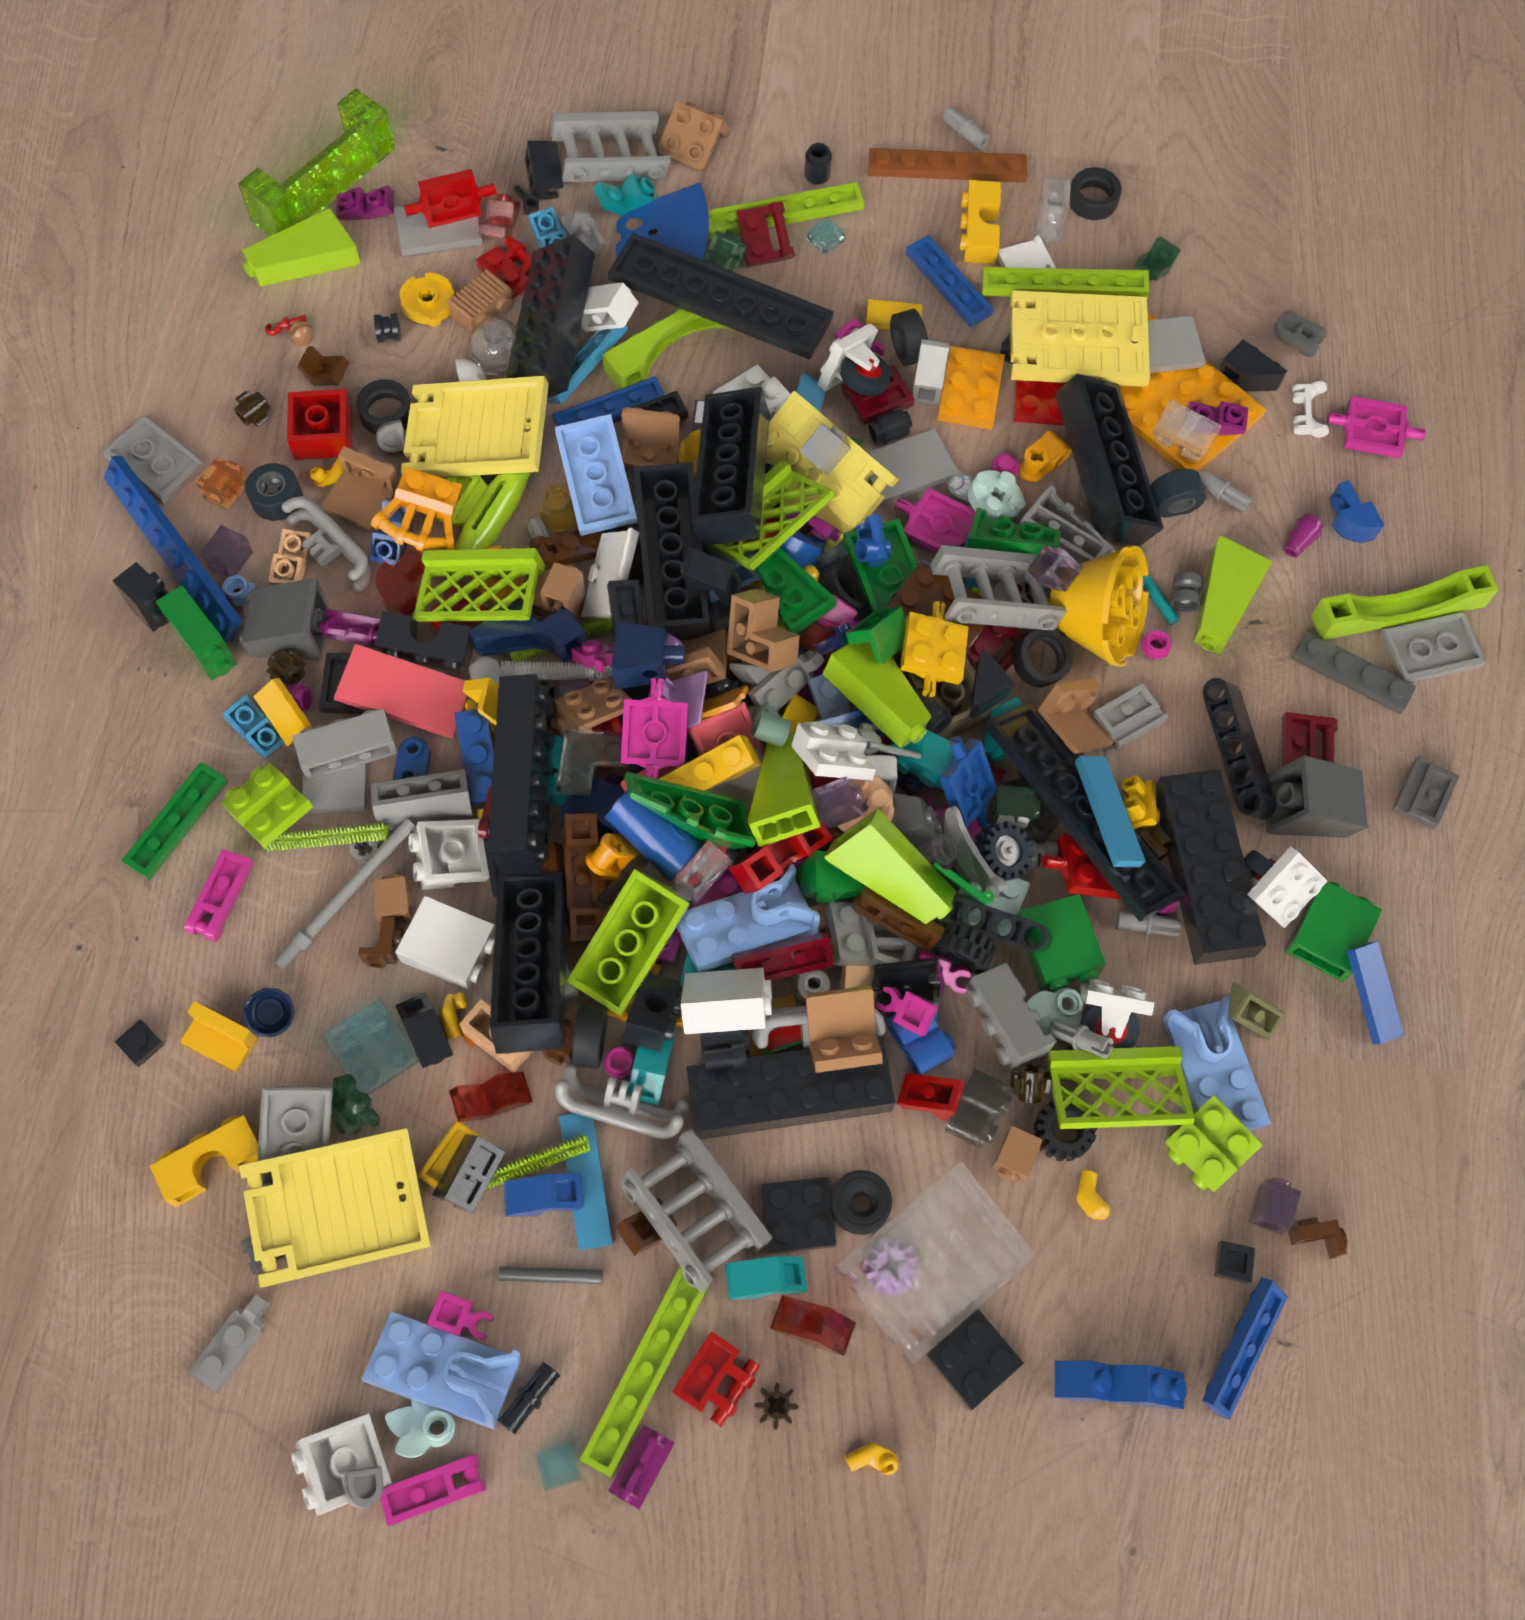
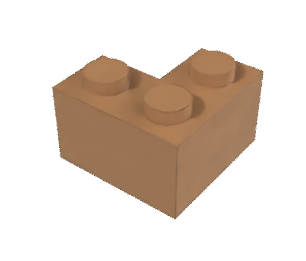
M554 562L550 572L544 570V574L538 577L531 614L536 618L544 620L547 616L565 608L578 621L586 598L583 572L573 565H562ZM529 575L525 576L522 584L528 581ZM519 597L516 600V602L520 601L522 604L524 603V600L521 597Z
M760 589L732 595L727 654L770 672L797 665L800 635L777 627L780 597Z

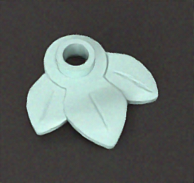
M1062 988L1055 993L1041 991L1026 1002L1030 1011L1036 1009L1041 1016V1020L1037 1021V1024L1045 1036L1049 1034L1048 1029L1053 1019H1060L1080 1027L1084 1003L1080 994L1072 988ZM1063 999H1067L1071 1003L1070 1010L1062 1007Z
M411 1400V1407L396 1409L385 1415L390 1431L397 1437H400L395 1453L403 1457H418L424 1454L430 1447H441L447 1444L455 1433V1422L449 1413ZM435 1425H441L444 1428L443 1432L437 1435L433 1434L430 1430Z

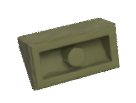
M1233 982L1230 995L1229 1018L1269 1040L1284 1017L1285 1012Z

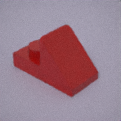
M905 1073L897 1104L904 1109L931 1112L940 1120L946 1121L956 1113L964 1082L960 1079Z

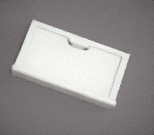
M1039 235L1034 240L999 249L997 259L1001 267L1056 268Z
M628 528V531L601 534L595 562L591 565L588 581L590 582L581 618L588 620L593 618H611L607 584L609 581L628 580L639 536L638 531Z

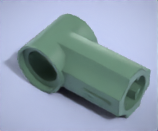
M766 703L759 708H754L751 715L753 721L751 737L782 747L788 738L791 721L781 718L775 707Z

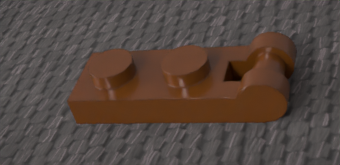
M579 530L546 538L544 536H537L530 540L529 547L537 549L545 564L544 570H549L554 562L565 565L596 558L601 534L607 533V531L604 530L580 536Z
M867 886L864 887L861 894L855 898L852 904L853 909L858 914L926 952H929L941 939L945 928L936 924L933 920L927 924L923 923Z

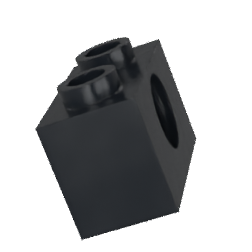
M651 973L647 974L643 983L636 991L625 1024L622 1042L661 1052L664 1040L671 1041L676 1022L671 1021L672 1015L679 1016L681 1010L682 996L678 995L681 982Z

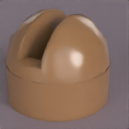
M296 321L290 326L289 334L295 345L306 346L312 342L313 332L306 322Z

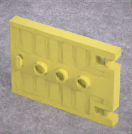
M1012 290L1010 307L1015 308H1012L1010 316L1011 362L1013 363L1011 380L1067 383L1078 373L1122 386H1148L1150 362L1147 297Z
M545 376L413 385L412 394L417 403L410 404L403 452L409 463H402L401 473L403 474L405 466L437 477L539 472L549 386Z
M796 391L792 392L769 422L766 463L775 466L783 460L790 463L793 472L833 489L835 497L814 516L835 526L843 534L856 530L855 527L864 523L865 518L870 516L885 498L881 492L887 484L893 488L899 481L896 476ZM821 424L829 430L835 426L847 437L843 442L850 448L828 476L799 452ZM875 473L878 478L871 485L868 483V480ZM798 485L793 490L801 489V486ZM820 495L807 496L806 501L815 500ZM801 498L786 501V506L801 503ZM801 532L805 536H815L811 532H809L808 535ZM843 534L837 542L830 539L825 540L827 544L823 551L829 558L835 559L840 553L836 547L843 540Z
M407 1128L239 1165L241 1179L247 1178L249 1190L243 1191L255 1261H261L263 1274L258 1275L260 1288L430 1247ZM272 1173L273 1185L263 1187L261 1175ZM286 1255L288 1268L278 1270L275 1257Z

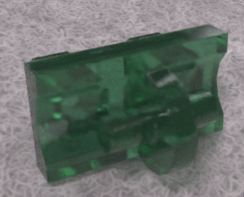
M352 1074L338 1076L333 1079L331 1112L335 1116V1127L342 1134H357L361 1131V1127L368 1125L373 1127L379 1126L380 1122L379 1115L371 1107L372 1099L367 1093L360 1092L356 1088L357 1080Z

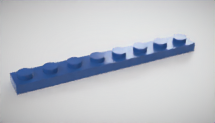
M112 456L104 476L107 485L111 487L121 504L134 519L136 525L142 530L152 547L155 548L163 559L165 565L176 577L180 586L182 585L221 635L224 642H232L242 623V619L123 456Z

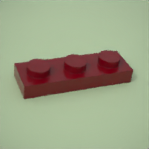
M827 932L731 954L734 970L764 968L765 980L771 979V981L834 966L830 938Z

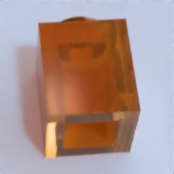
M216 457L196 483L204 499L229 510L244 491L246 479L243 475V469L233 461L226 462Z

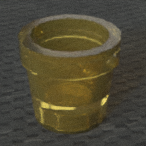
M551 485L542 493L540 516L546 528L551 531H566L573 527L577 521L570 492L563 485Z

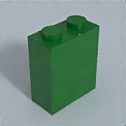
M182 585L155 601L172 630L211 681L227 674L232 667L237 665L221 635Z
M1327 881L1320 892L1308 902L1285 952L1344 982L1353 974L1347 950L1368 943L1383 909L1375 906L1371 900L1365 897H1357L1345 891L1344 887L1340 884Z
M1080 894L1019 911L1017 916L1038 922L1048 927L1052 933V944L1045 952L1035 953L1026 950L1040 990L1050 988L1051 991H1058L1068 987L1069 982L1080 980L1081 983H1087L1090 979L1099 978V974L1106 966V962ZM1034 929L1029 933L1028 941L1031 946H1036L1042 941L1043 935L1040 929Z

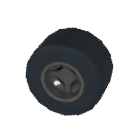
M278 463L264 464L253 470L245 482L246 495L254 512L261 518L270 521L284 520L289 514L299 510L297 508L290 513L282 510L283 502L292 497L303 495L294 472L287 466Z
M1184 468L1165 473L1151 484L1159 514L1163 518L1191 513L1203 505L1207 498L1199 472L1194 469Z

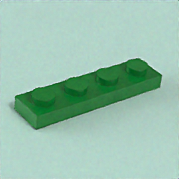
M200 762L122 858L121 862L150 881L228 783L227 779Z

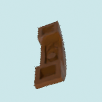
M597 813L564 814V889L570 942L591 941L602 923V908H599L598 875L591 871L585 862L586 855L591 851H595L598 846Z

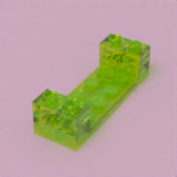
M356 88L337 103L345 133L329 144L312 160H309L295 174L288 177L284 183H278L259 168L245 176L238 183L251 222L272 236L320 213L337 199V194L345 192L396 150L388 113L385 108Z

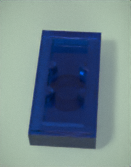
M847 622L832 629L834 636L815 645L819 655H824L848 644L846 632L854 626L851 627L850 623Z

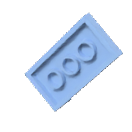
M611 414L554 427L580 536L638 523Z
M794 864L789 865L788 871L779 881L769 883L759 891L749 894L741 892L686 910L677 925V929L697 973L733 962L731 954L818 933L820 916L818 912L809 909L795 881L796 868Z
M1230 995L1225 996L1219 1002L1180 1012L1176 1009L1169 1010L1162 1018L1171 1046H1180L1183 1056L1181 1067L1195 1112L1215 1094L1251 1131L1269 1126L1271 1121L1233 1019L1229 1018Z
M391 1312L362 1376V1381L495 1430L520 1367L521 1356L514 1349L512 1353L508 1354Z

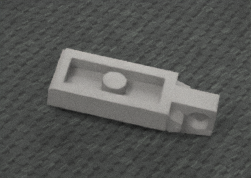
M809 649L803 655L798 653L797 665L771 672L748 692V695L756 708L766 703L774 706L778 711L808 684L806 680L814 677L812 671L817 670L825 660L820 651H811Z
M256 1294L245 1308L240 1305L235 1312L231 1313L188 1373L215 1393H219L264 1333L262 1329L266 1323L261 1319L272 1304Z

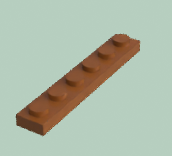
M870 148L869 176L1026 183L1027 155Z

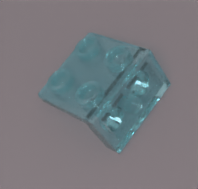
M380 999L375 1000L321 1035L340 1061L362 1097L368 1096L419 1062L417 1055Z

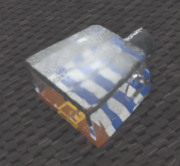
M708 840L671 883L675 888L674 891L688 902L696 905L733 861ZM691 877L699 880L700 884L697 887L689 885L688 880Z

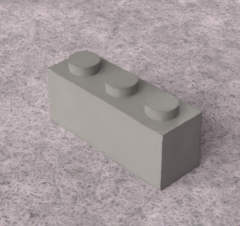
M384 709L368 710L357 717L337 719L330 725L319 728H307L299 734L292 735L300 767L307 780L398 754Z
M465 769L370 784L376 824L378 825V822H380L382 825V822H384L386 826L389 825V830L397 829L406 818L416 826L418 822L448 821L473 817Z

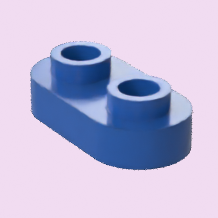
M409 737L400 744L393 780L404 779L409 775L414 777L428 775L431 751L424 739ZM411 748H419L416 753H409Z

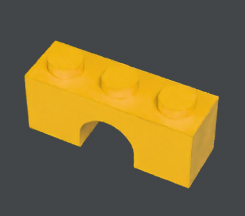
M969 180L967 191H962L961 208H965V212L961 213L960 229H965V234L960 235L959 250L964 251V262L996 264L1000 247V225L988 224L985 221L997 222L1001 204V182Z
M738 735L661 777L659 780L708 791L725 781L735 780L761 766L762 763L749 738Z
M245 1115L229 1117L220 1124V1128L210 1133L203 1132L189 1140L190 1144L179 1150L172 1149L161 1154L157 1158L158 1161L149 1167L165 1201L177 1207L206 1191L201 1172L205 1163L213 1157L224 1156L229 1167L237 1173L240 1172L239 1165L257 1162L259 1135L253 1122Z

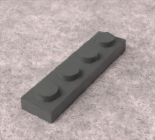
M1308 631L1292 658L1399 714L1405 710L1416 688L1415 685Z

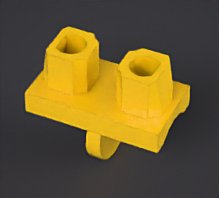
M1138 775L1122 780L1123 803L1133 829L1135 830L1140 826L1146 829L1156 825L1160 821V811L1156 807V785L1153 780L1143 782Z

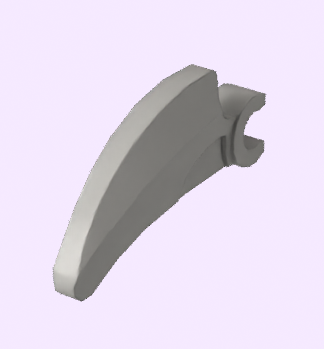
M952 806L946 809L944 837L951 862L958 875L970 885L975 884V882L981 886L982 893L984 891H991L994 894V898L998 897L999 892L1008 888L1003 878L993 873L980 854L966 829L958 807Z

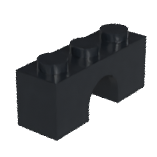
M382 611L375 646L383 653L401 659V656L412 657L413 662L422 665H430L431 661L442 663L441 667L449 670L459 671L460 667L469 668L474 648L469 631L472 630L471 627L441 622L436 638L429 642H419L416 636L419 623L412 616Z

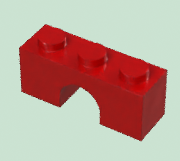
M819 817L821 827L771 844L758 846L728 868L744 893L749 894L761 890L784 874L783 870L789 865L811 855L831 841L833 837L821 818Z

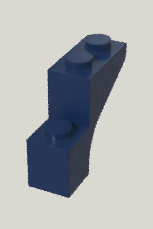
M519 601L508 607V609L522 610L523 604ZM565 608L547 616L540 622L531 614L530 620L485 621L469 631L474 649L481 656L529 649H543L555 654L563 663L572 659L571 649L580 647L583 642L587 641L584 628Z

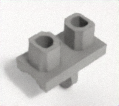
M586 207L576 211L573 215L561 216V222L568 235L574 234L595 253V258H598L599 251L605 249L606 244Z

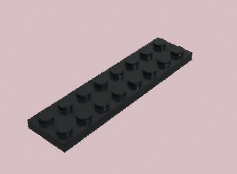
M636 233L631 234L608 271V280L615 283L623 282L630 289L809 360L812 358L833 319L834 311Z
M1031 702L988 721L985 725L986 730L1139 922L1179 901L1186 894L1135 830V835L1146 862L1141 867H1113L1075 764L1077 759Z

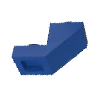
M389 498L383 499V502H382V510H383L393 499H389ZM401 506L389 521L400 528L407 508ZM412 520V523H411L410 528H409V531H408V532H411V533H412L413 520ZM378 529L372 533L370 561L400 566L407 544H396V540L381 529Z
M544 1174L505 1181V1217L539 1216L545 1211H567L584 1208L582 1174Z

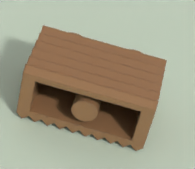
M485 269L484 273L481 272L480 276H477L476 279L465 285L464 289H461L460 292L449 298L450 316L462 325L464 329L466 328L468 332L474 335L480 329H486L491 324L492 319L499 313H506L513 303L511 288L488 269Z

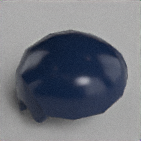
M263 988L253 993L247 999L243 1009V1019L248 1029L257 1036L273 1038L283 1034L292 1024L295 1014L291 998L278 988Z

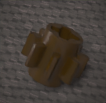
M244 391L235 398L239 405L234 408V411L246 426L253 423L255 427H259L269 420L266 412L271 409L270 405L259 392H255L252 395L250 391Z
M280 649L269 657L267 665L270 668L266 672L270 675V679L280 678L282 683L285 682L287 685L297 684L305 675L303 667L306 663L296 650L292 649L287 653L285 650Z
M1148 827L1138 834L1159 861L1170 853L1171 850L1167 845L1171 838L1162 828L1158 831H1153L1151 827Z
M1037 1063L1021 1064L1019 1073L1011 1072L1010 1087L1013 1088V1094L1018 1095V1099L1024 1103L1035 1104L1041 1102L1044 1093L1051 1094L1052 1078H1049V1072H1044V1067Z
M779 1383L775 1384L774 1392L771 1393L762 1388L760 1392L765 1398L764 1402L754 1403L755 1408L763 1409L764 1412L759 1422L763 1423L767 1419L773 1421L774 1430H777L779 1421L782 1419L786 1423L791 1424L792 1419L788 1412L789 1410H797L799 1407L797 1404H790L788 1399L792 1395L793 1390H788L784 1394L780 1392ZM772 1397L777 1401L782 1398L785 1402L782 1406L785 1413L780 1415L778 1412H775L771 1415L768 1412L770 1407L768 1399Z

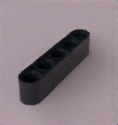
M1212 678L1206 682L1202 693L1237 807L1245 815L1260 820L1268 819L1276 810V800L1241 691L1236 685L1221 678ZM1222 690H1225L1224 695L1219 699ZM1233 716V721L1228 726V720ZM1242 743L1241 750L1236 754L1238 745ZM1248 771H1251L1249 779L1245 782V775ZM1259 798V806L1254 810V802Z
M957 895L953 898L951 904L953 908L942 919L934 918L946 923H958L961 927L966 925L970 930H973V928L978 930L979 934H985L990 938L1035 953L1045 952L1049 949L1053 939L1048 927L1038 922ZM979 909L981 920L972 926L968 921V915L972 910ZM1003 919H1009L1012 924L1011 931L1007 935L1001 936L998 931V925ZM1034 929H1040L1043 935L1042 941L1036 946H1031L1028 941L1029 933Z

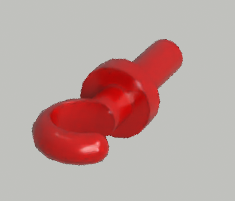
M305 315L288 319L286 316L282 318V322L277 323L276 328L270 330L271 324H267L265 331L268 335L274 336L280 333L281 329L285 328L286 331H289L290 326L296 321L307 322V318Z

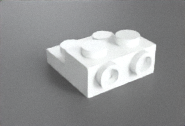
M758 364L713 391L714 394L762 387L769 409V422L791 395L775 376L770 379Z
M821 722L798 723L791 746L815 776L873 780L876 769L864 754L867 743L857 733V729L849 725L827 726Z
M480 819L424 821L417 823L413 833L409 834L408 845L410 852H416L417 862L413 864V878L415 882L420 881L422 890L453 888L456 883L486 882L488 880L489 871L484 841L477 836Z
M369 1414L300 1439L295 1445L297 1451L291 1454L296 1473H304L308 1487L302 1489L306 1507L308 1510L315 1508L317 1516L349 1504L344 1491L343 1473L345 1471L382 1466L383 1488L392 1484Z

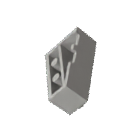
M1051 484L1020 522V525L1031 522L1061 530L1059 549H1063L1077 564L1107 554L1111 548L1109 543L1087 521L1083 523L1073 513L1075 508L1070 503L1065 504L1055 494L1057 490ZM1049 556L1052 565L1060 570L1075 565L1068 557L1066 558L1072 565L1061 562L1056 556Z
M1004 963L973 976L967 986V997L974 1008L978 1007L983 1017L981 1018V1025L988 1037L992 1036L996 1043L995 1053L1002 1066L1006 1065L1011 1073L1018 1070L1023 1063H1035L1044 1059L1056 1043V1040L1052 1034L1045 1036L1037 1024V1021L1041 1020V1016L1036 1009L1030 1011L1024 999L1026 993L1008 964Z

